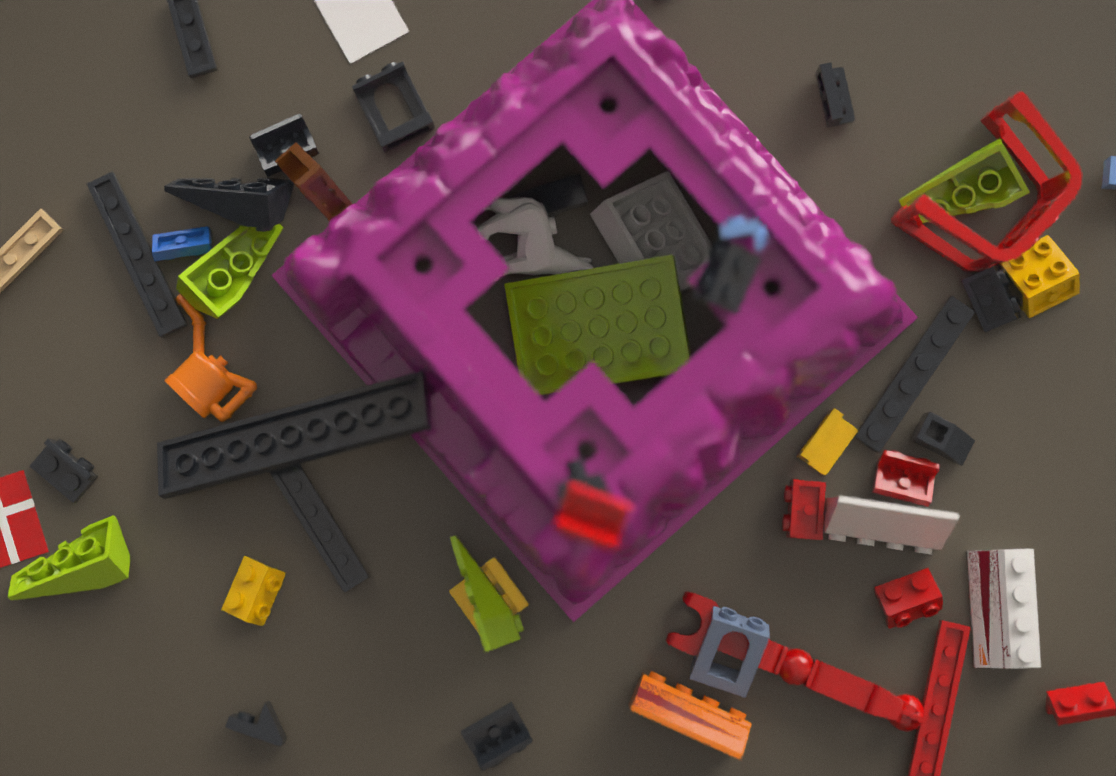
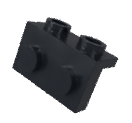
M302 114L287 118L249 136L267 177L282 171L275 163V160L295 143L303 148L311 157L320 154Z
M717 240L708 253V262L703 273L696 281V290L693 297L738 315L762 257L732 242Z
M512 702L461 731L462 737L476 757L482 771L489 767L497 766L503 759L523 751L533 742L527 726Z

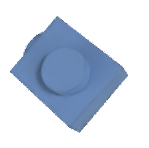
M734 217L726 219L725 225H720L721 240L723 241L753 237L755 254L757 255L762 254V246L768 245L766 228L759 227L758 219L745 221L744 217Z

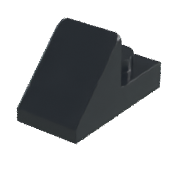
M270 701L264 704L259 721H255V715L244 711H239L238 714L234 713L228 717L225 728L280 747L286 742V734Z

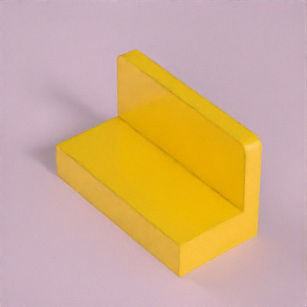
M835 408L827 413L797 455L798 458L822 475H827L858 432L857 428L842 418L844 414Z

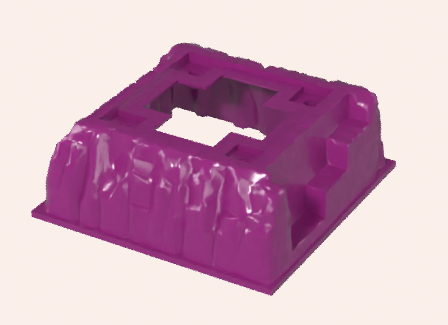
M592 0L507 74L503 73L498 80L491 84V87L478 99L470 102V105L451 122L441 125L435 135L423 146L418 147L417 151L384 178L375 182L370 191L359 201L331 219L324 231L319 235L311 236L299 245L286 258L284 265L271 275L366 385L419 371L424 372L428 384L432 429L411 434V437L573 622L918 318L896 294L892 280L888 281L881 277L873 268L871 263L872 256L863 247L845 237L842 227L833 218H829L798 185V182L787 173L773 155L760 143L757 137L752 134L704 81L696 66L688 63L685 53L677 43L667 39L632 0ZM604 102H612L617 109L613 113L608 114L600 109V105ZM562 142L603 188L650 148L719 226L725 225L726 219L744 217L745 221L758 219L759 227L766 228L768 245L762 246L763 252L758 254L762 259L738 315L729 313L706 302L727 327L635 408L630 405L593 362L547 402H544L463 310L510 269L470 222ZM753 237L730 241L755 253ZM421 260H429L432 263L431 270L426 274H420L416 271V265ZM707 262L686 279L694 290H696V281L703 273ZM764 283H775L779 289L778 295L775 297L768 296L763 289ZM583 443H589L595 448V456L590 460H584L587 474L591 475L601 472L613 498L632 504L615 551L599 549L593 546L591 542L578 537L570 538L563 536L560 530L554 528L560 512L557 484L569 481L564 462L580 458L577 449Z

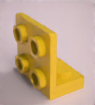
M1050 236L1039 239L1031 249L1017 259L999 263L1022 293L1023 311L1028 318L1080 294L1079 271Z
M493 557L481 567L512 610L513 615L529 605V602L496 557ZM464 579L450 589L449 592L478 632L473 616L475 609L468 599L464 584L466 581Z

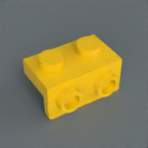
M244 556L221 610L245 622L263 626L270 615L272 605L282 586L286 573L251 557Z

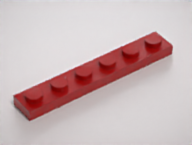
M944 620L939 621L922 703L925 712L924 721L917 728L907 776H940L970 626Z

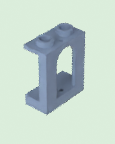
M713 606L712 619L698 655L694 656L690 666V679L746 698L770 638L769 624H766L757 617L748 618L739 615L736 611L727 607L718 608ZM728 632H741L748 638L750 643L740 671L712 662L720 640Z

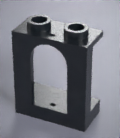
M403 61L398 64L396 62L389 63L381 69L382 72L374 76L370 74L359 78L356 84L352 86L384 153L435 129L434 122L429 112H427ZM383 84L397 86L414 119L389 130L374 100L377 88Z

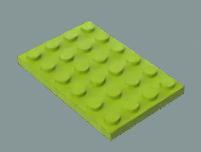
M674 254L504 284L518 371L538 395L558 392L591 362L613 384L671 375L691 359Z

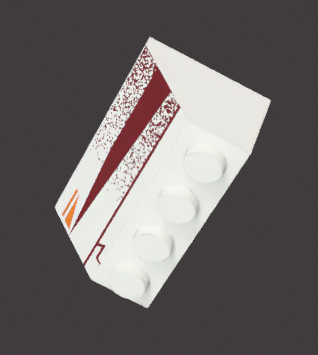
M1034 549L967 551L974 668L1041 667Z

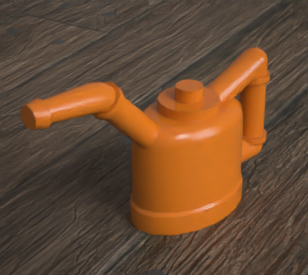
M179 294L176 297L178 305H181L192 319L193 353L164 381L201 417L205 419L211 413L220 422H225L232 418L231 415L249 397H252V394L257 390V384L250 379L229 372L225 368L228 362L221 355L216 359L212 355L207 357L204 354L206 326L204 317L200 311L196 310ZM233 386L241 388L224 407L218 404L232 390Z

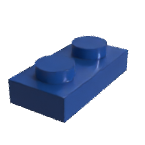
M210 226L154 234L152 239L154 261L172 260L192 255L199 256L212 249Z

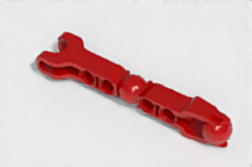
M684 592L683 602L699 613L701 618L700 627L696 633L691 635L670 632L667 634L665 642L676 649L695 656L698 655L712 619L713 606L718 608L719 606L711 599L692 592ZM732 631L722 637L717 650L744 661L750 643L743 633ZM768 640L758 667L773 674H779L786 683L795 686L803 685L868 714L888 718L891 725L899 731H913L923 723L924 707L915 696L909 694L895 696L872 682L817 659H812L810 654L803 649H788V647Z

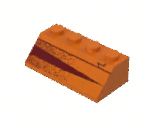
M650 671L649 675L641 674L628 704L630 710L741 760L752 724L745 719L746 713L733 707L730 708L729 712L718 707L719 701L706 695L703 696V699H699L692 695L693 689L677 683L676 687L666 684L667 678L656 672Z

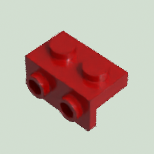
M884 450L876 463L872 493L929 507L932 502L935 476L940 470V464L931 462L927 458H915L904 455L899 451Z
M791 479L790 485H785L784 502H788V514H783L782 531L787 532L786 538L823 540L826 482Z
M571 482L554 528L560 530L567 537H578L591 542L593 546L599 549L615 551L632 504Z
M929 568L874 587V593L886 616V624L889 629L905 627L913 620L921 617H932L943 609V596Z
M1105 682L1087 683L1080 686L1047 691L1045 709L1048 715L1053 714L1058 726L1116 716V705Z

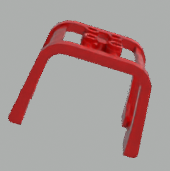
M1021 91L994 107L980 120L996 139L1000 138L1007 151L1035 184L1038 192L1034 205L996 246L957 221L925 194L916 198L909 206L905 205L898 209L891 218L893 225L967 272H981L996 265L998 262L1003 263L1017 259L1031 249L1040 239V235L1057 221L1060 213L1076 197L1081 188L1082 173L1080 165L1027 95ZM1007 114L1011 119L1026 124L1064 172L1049 179L1002 117ZM919 215L983 257L976 260L969 258L924 226Z

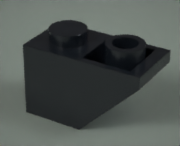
M932 412L922 414L910 438L915 443L960 466H963L975 442L972 437L957 425Z

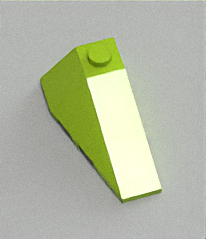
M999 138L900 198L899 202L902 207L905 205L909 206L916 198L925 194L951 216L975 213L976 211L1004 207L1030 193ZM919 215V217H920L922 223L930 222V221H928L927 219H925L924 217H922V216Z

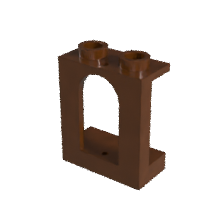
M297 143L293 144L275 160V163L309 201L311 200L328 221L353 205L324 169Z

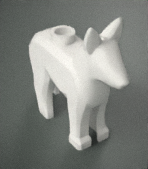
M498 197L484 209L492 210L496 213V215L479 225V233L486 241L490 235L497 232L518 235L517 252L501 257L510 268L504 275L514 273L557 275L593 268L589 264L592 262L591 258L576 256L554 244L552 234H557L555 218L548 217L544 205L533 198Z

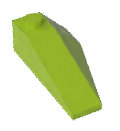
M277 224L272 230L261 232L256 231L255 227L241 225L178 276L176 290L196 310L219 319L240 302L281 234L283 227Z
M113 515L88 525L81 530L82 536L71 543L65 540L58 545L59 550L47 559L39 557L11 576L8 598L13 601L101 589L128 579L131 557L117 518Z
M450 537L459 570L466 581L464 584L468 599L475 609L473 616L485 652L519 640L521 638L519 632L524 631L520 615H513L512 610L506 604L499 591L488 579L459 537Z

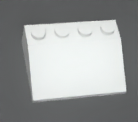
M669 171L604 200L590 213L619 264L674 254L681 294L692 288L686 279L708 261V253L713 247Z
M837 496L825 499L823 533L829 534L828 540L846 542V537L857 538V544L874 546L875 541L886 542V548L903 550L904 545L915 547V553L932 555V550H942L958 521L959 514Z

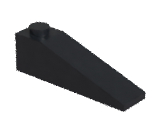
M178 178L165 185L164 191L242 226L255 227L256 231L264 232L272 230L275 225L284 220L294 183L289 179L258 178V182L241 183V178H231V180H224L215 184V179Z

